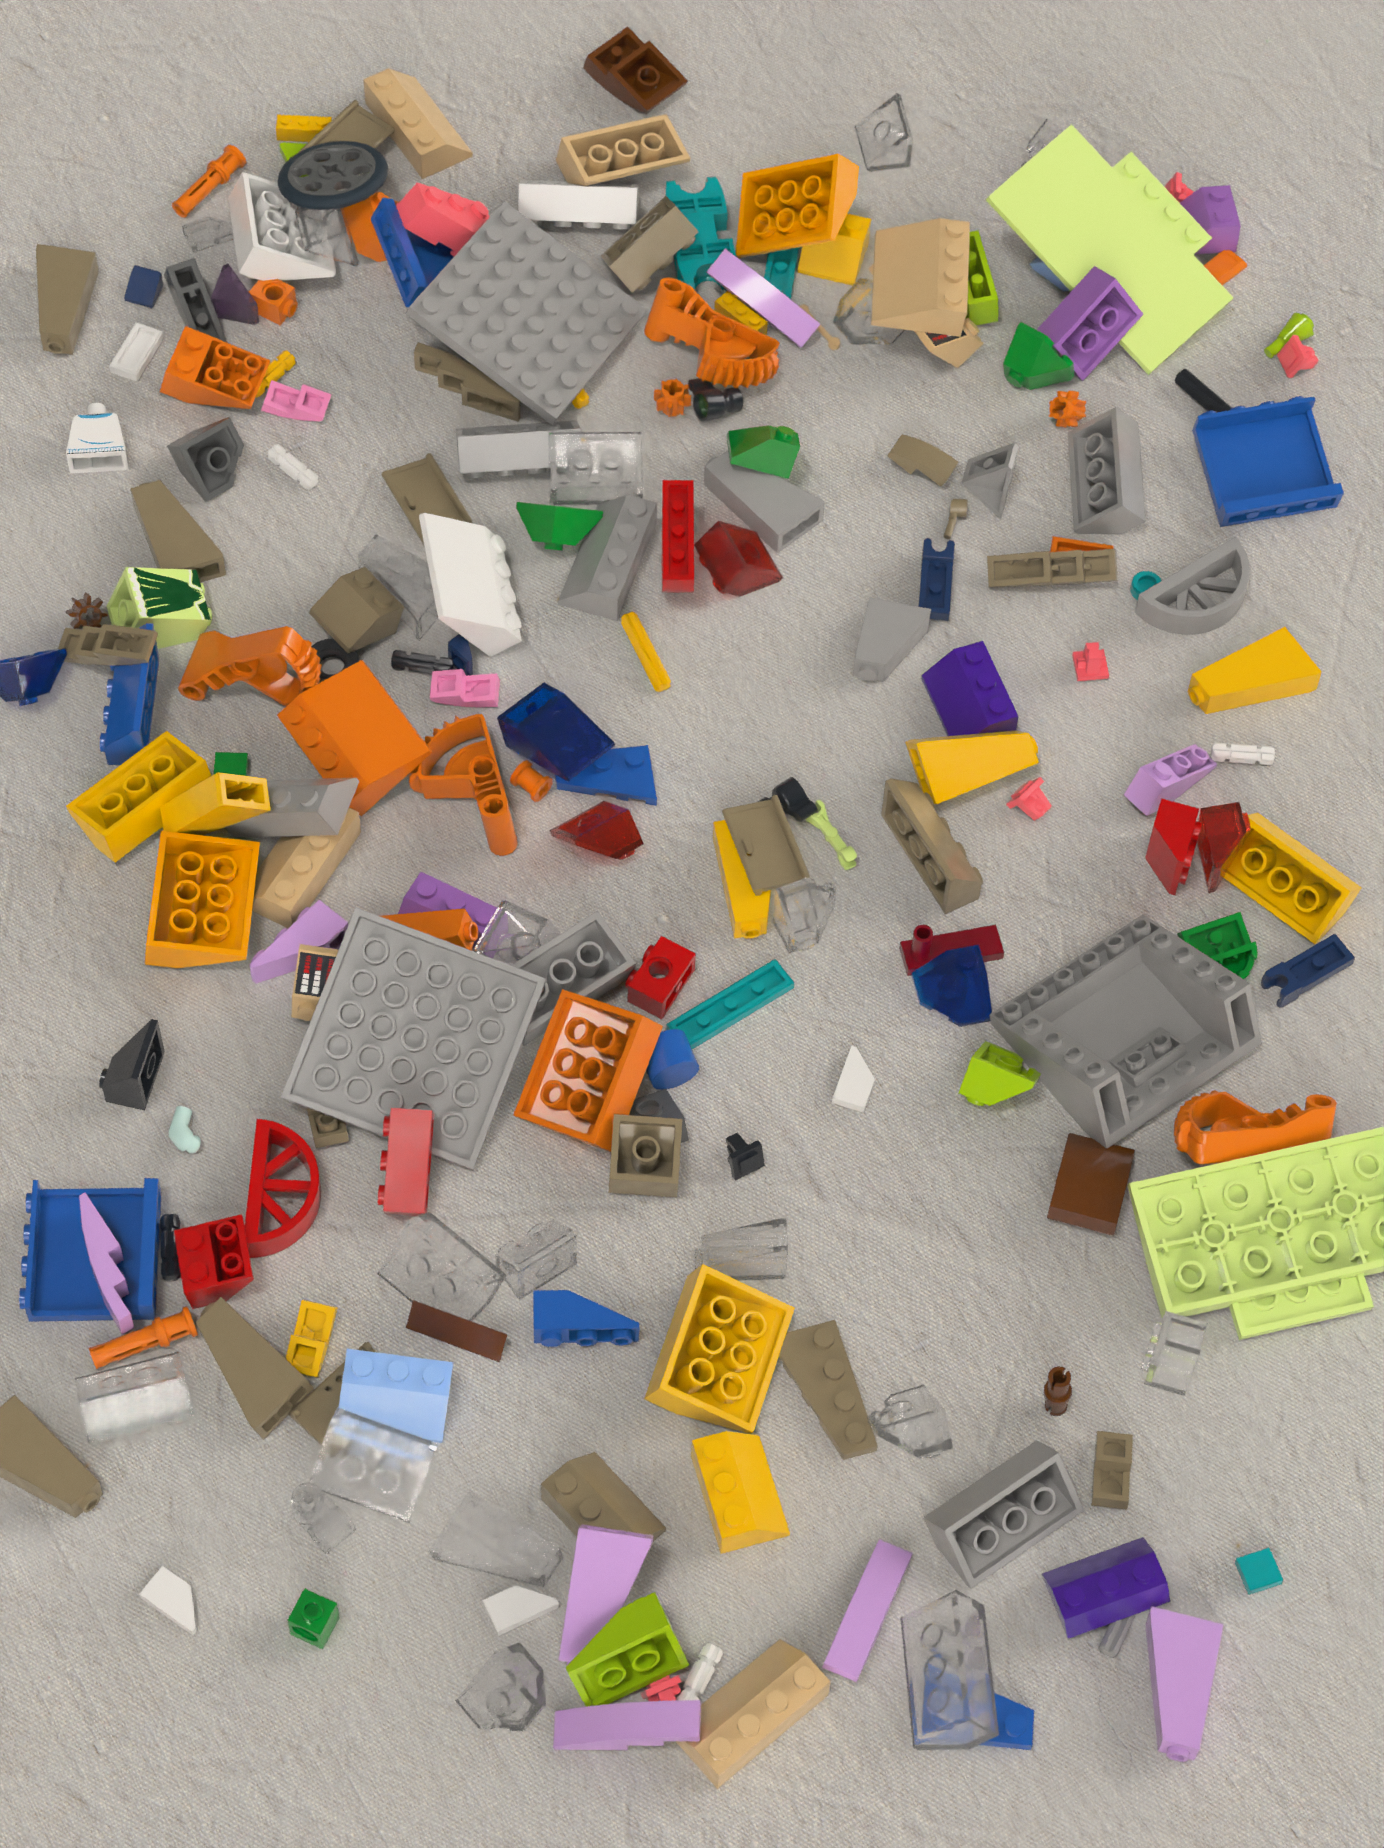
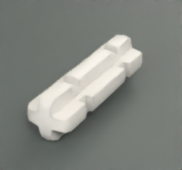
M275 444L268 450V459L275 465L280 464L279 468L295 481H300L299 484L306 490H311L318 484V475L311 469L306 470L307 466L291 453H286L287 450L281 445Z
M1215 742L1211 748L1212 760L1225 762V759H1229V762L1255 764V761H1259V764L1271 765L1275 758V750L1272 746H1261V749H1259L1257 745L1231 743L1230 746H1226V743Z
M711 1643L703 1646L698 1656V1661L693 1665L683 1685L685 1690L679 1693L677 1701L699 1700L698 1697L703 1694L715 1671L713 1666L718 1665L723 1655V1651L719 1647Z

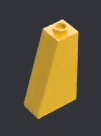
M1283 627L1193 673L1188 688V695L1193 704L1199 705L1205 714L1313 692L1317 689L1322 671L1287 628Z
M1022 731L921 738L905 741L919 786L923 793L927 792L931 796L933 803L936 805L1039 763L1036 756L1038 746L1035 739L1029 733Z
M219 772L160 807L163 831L205 835L271 811L266 778Z
M714 821L713 843L734 939L741 937L752 939L766 934L771 890L763 891L759 896L755 895L726 821Z

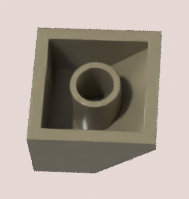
M362 567L340 576L311 607L309 614L347 653H351L395 634L404 606L366 567Z
M614 1114L608 1193L677 1198L683 1119Z

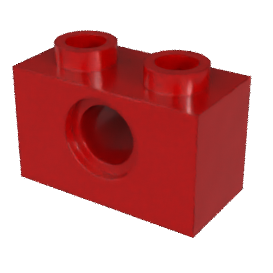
M663 936L659 938L655 946L649 945L642 958L643 964L638 971L634 969L630 973L625 987L628 988L627 1002L661 1020L695 971L696 953ZM655 974H662V975H664L665 977H663V978H655V977H653V975H655Z

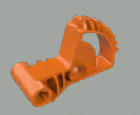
M669 277L660 280L644 329V333L649 339L656 342H666L671 335L675 337L674 343L679 344L681 341L686 342L685 346L693 345L699 349L696 376L702 379V382L706 380L712 382L713 385L716 383L722 384L725 388L728 385H732L737 389L740 385L748 388L750 384L758 386L759 383H766L768 379H773L779 368V359L777 357L779 341L714 311L690 285Z
M288 626L230 638L217 631H209L199 635L178 690L188 699L201 701L205 698L209 687L219 690L225 684L230 686L236 681H244L283 706H287L300 693L319 684L322 667L320 664L321 658L317 655V650L311 647L312 643L309 640H304L293 628ZM287 662L296 671L297 678L286 673Z
M475 714L462 719L455 715L453 723L450 724L444 721L442 730L434 728L433 737L425 736V743L432 753L410 772V788L414 792L422 793L425 799H476L491 852L499 856L508 855L516 849L518 841L485 718L482 714ZM480 736L485 737L486 740L472 743L456 752L448 761L444 775L429 776L438 760L450 749L467 740Z
M1214 1090L1210 1094L1201 1093L1200 1096H1194L1191 1100L1185 1101L1183 1106H1180L1174 1123V1143L1177 1144L1179 1151L1187 1153L1195 1163L1210 1164L1227 1162L1330 1139L1337 1102L1329 1096L1314 1094L1306 1098L1304 1110H1301L1297 1104L1293 1103L1287 1106L1285 1112L1278 1108L1273 1113H1261L1227 1092ZM1212 1125L1210 1131L1201 1130L1203 1127Z

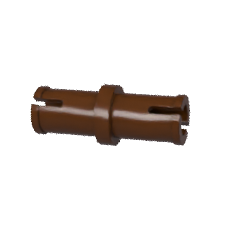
M1061 1366L1050 1370L1048 1381L1044 1385L1045 1409L1048 1412L1051 1407L1050 1415L1061 1416L1066 1412L1067 1402H1069L1072 1395L1071 1374L1067 1371L1064 1375L1066 1368Z

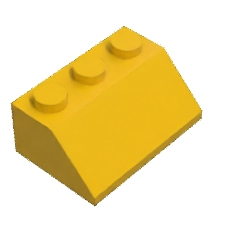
M724 1431L692 1440L691 1458L720 1554L790 1536L759 1435Z

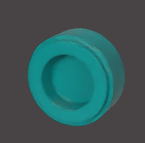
M1141 571L1132 578L1130 592L1138 600L1139 594L1162 580L1153 572Z

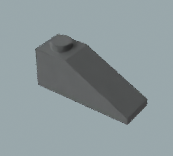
M195 258L166 267L164 277L185 326L227 342Z

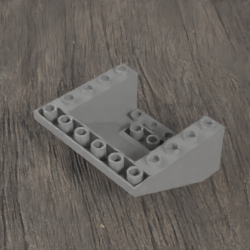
M1144 914L989 1015L992 1026L1012 1049L1023 1058V1061L1029 1068H1034L1041 1074L1039 1080L1086 1134L1105 1148H1109L1262 1044L1250 983Z

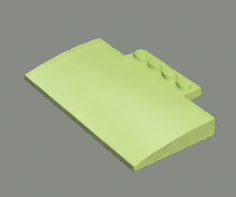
M1072 124L986 199L990 206L1070 291L1078 285L1094 266L1116 278L1143 313V316L1118 343L1148 375L1223 310L1233 299L1232 295L1194 256L1212 237L1132 152L1115 166L1111 167Z
M1384 1127L1128 1184L1144 1256L1163 1322L1229 1307L1238 1338L1241 1340L1364 1312L1374 1307L1365 1276L1384 1272Z

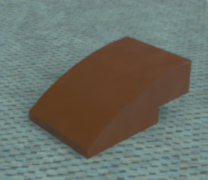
M628 26L587 55L583 69L609 93L628 106L645 114L688 82L650 40L644 44Z
M1069 1133L1047 1218L1114 1236L1135 1150L1115 1144L1105 1148L1095 1139Z

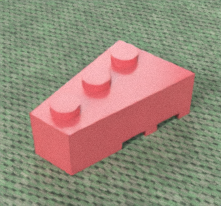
M418 182L396 205L405 229L435 246L440 242L452 249L450 251L452 256H455L489 218L488 209L483 203Z

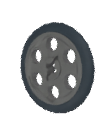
M355 141L326 142L311 146L292 156L282 166L278 175L277 185L280 193L290 203L298 207L311 210L340 209L357 204L375 194L383 186L387 178L388 164L385 157L377 149L367 144ZM361 173H367V174H365V175L357 176L358 174H361ZM343 188H348L347 190L338 191Z

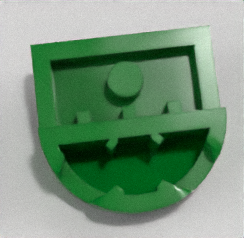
M1241 912L1177 933L1179 938L1242 979H1245L1250 974L1249 972L1253 967L1254 961L1257 959L1256 941L1251 943Z

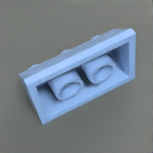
M347 1349L336 1429L442 1443L453 1362Z

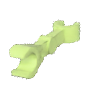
M821 800L815 801L819 812L814 813L805 820L821 830L825 840L837 852L838 860L845 870L855 867V859L857 858L855 850L844 843L837 829L829 822L824 803Z

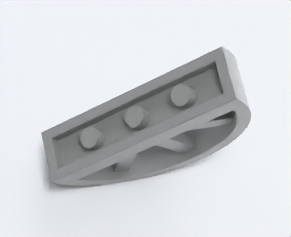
M1233 537L1139 594L1135 613L1148 624L1175 634H1202L1223 626L1238 612L1247 588L1250 566L1244 547L1236 537ZM1232 567L1237 581L1214 577ZM1200 587L1234 593L1224 602L1216 605ZM1188 593L1204 608L1203 610H1185ZM1176 601V608L1168 606Z

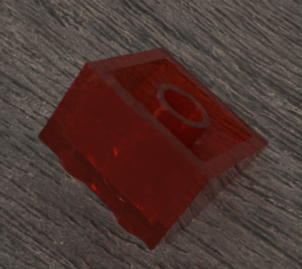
M717 521L694 544L700 555L699 561L708 569L713 578L712 583L714 587L723 594L727 593L741 597L778 583L783 579L756 531Z

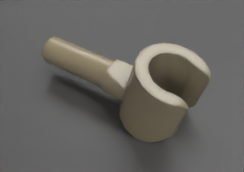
M967 499L951 500L949 521L943 536L945 539H951L957 517L966 518Z

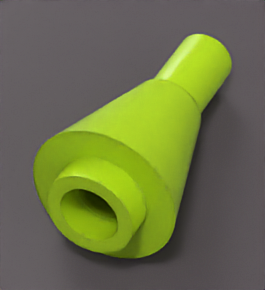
M1293 313L1277 336V339L1264 349L1266 356L1273 358L1293 335H1298L1300 341L1314 335L1312 320L1306 314Z

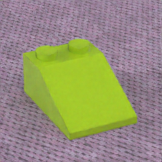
M653 1592L622 1607L565 1668L583 1703L587 1707L610 1704L689 1666V1663L656 1593Z

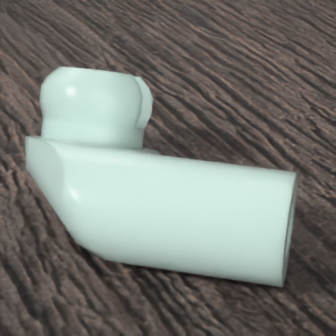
M177 1106L169 1128V1138L179 1150L195 1153L200 1147L201 1140L197 1135H193V1132L188 1127L192 1110L184 1106Z

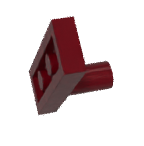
M922 924L915 927L912 940L901 941L899 946L907 976L1000 960L1004 957V950L996 924L934 936L931 927Z

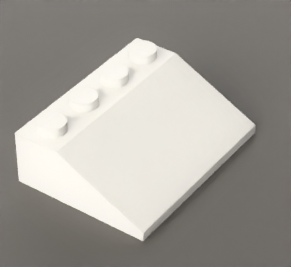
M242 172L228 198L239 274L262 281L333 277L336 270L325 210H311L298 207L290 203L280 193L276 182Z
M428 513L420 514L419 520L438 619L490 657L522 642L519 630L521 628V621L515 610L514 602H516V596L510 585L509 577L511 576V571L505 561L504 551H506V546L503 539L482 525Z

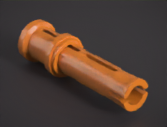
M227 145L224 148V153L216 161L211 160L208 163L207 171L172 203L173 210L180 217H187L219 184H226L234 171L246 165V158L242 152L233 145Z
M188 1306L182 1307V1312L163 1319L156 1317L151 1321V1325L90 1347L89 1351L95 1368L99 1369L112 1362L158 1345L165 1348L169 1347L170 1342L188 1335L198 1336Z

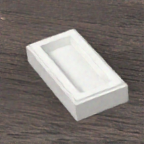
M136 322L110 363V373L138 382L164 339L163 331Z

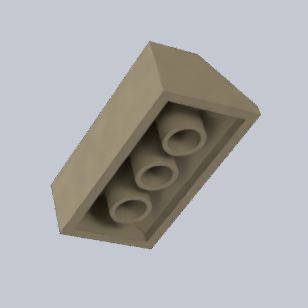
M893 778L886 780L881 816L944 914L978 900L981 885L983 884L982 876L976 867H972L966 859V852L962 844L955 842L951 836L950 827L945 818L939 817L934 810L931 796L927 792L923 793L918 783Z

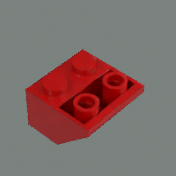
M1161 798L1145 859L1167 892L1171 895H1176L1178 884L1185 885L1202 822L1196 821L1199 808Z
M242 1214L174 1230L183 1292L192 1309L205 1307L210 1303L216 1302L220 1297L228 1301L254 1280Z

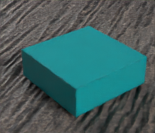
M1270 1547L1238 1557L1234 1562L1248 1595L1283 1583V1577Z

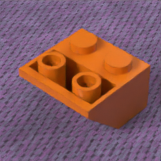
M376 192L364 201L343 208L357 253L377 262L386 261L387 259L370 218L382 198H389L382 192Z

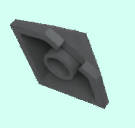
M230 417L194 430L167 445L180 473L204 501L207 502L233 487L236 476L234 472L238 458L242 455L244 443Z

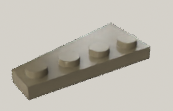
M832 1320L787 1332L779 1358L789 1377L794 1380L800 1389L803 1399L818 1417L819 1424L841 1458L846 1460L876 1452L878 1445L836 1321Z

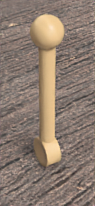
M802 304L799 306L812 318H814L809 312V307L807 305ZM820 324L817 330L828 341V347L831 350L839 349L840 340L837 337H832Z

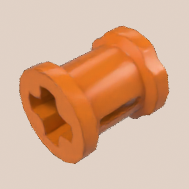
M525 760L512 773L510 783L513 786L519 785L531 795V799L534 802H538L551 789L553 779L549 776L544 777L532 768L533 765L529 760Z

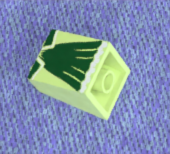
M125 567L106 606L111 625L139 628L146 623H153L154 631L158 633L156 639L158 649L198 640L199 635L205 632L212 621V613L210 608H207L204 597V585L200 583L197 570Z

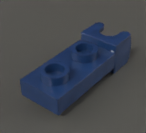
M926 538L923 542L918 607L931 609L930 619L949 621L955 549L953 540L947 542L946 549L943 551L934 550L930 538Z
M1333 934L1285 963L1281 962L1268 969L1261 979V986L1263 989H1269L1273 986L1282 988L1280 999L1276 1003L1279 1008H1282L1298 999L1299 995L1351 966L1354 963L1355 957L1339 937Z

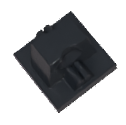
M738 1132L726 1138V1143L728 1144L727 1151L729 1152L727 1159L735 1181L765 1166L762 1144L759 1140L748 1145Z

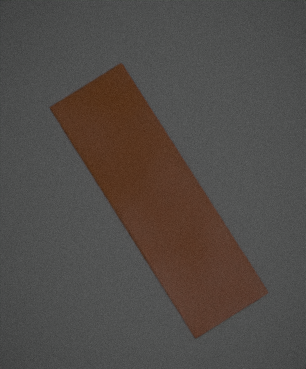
M413 1300L406 1325L407 1329L500 1362L507 1338L505 1333Z

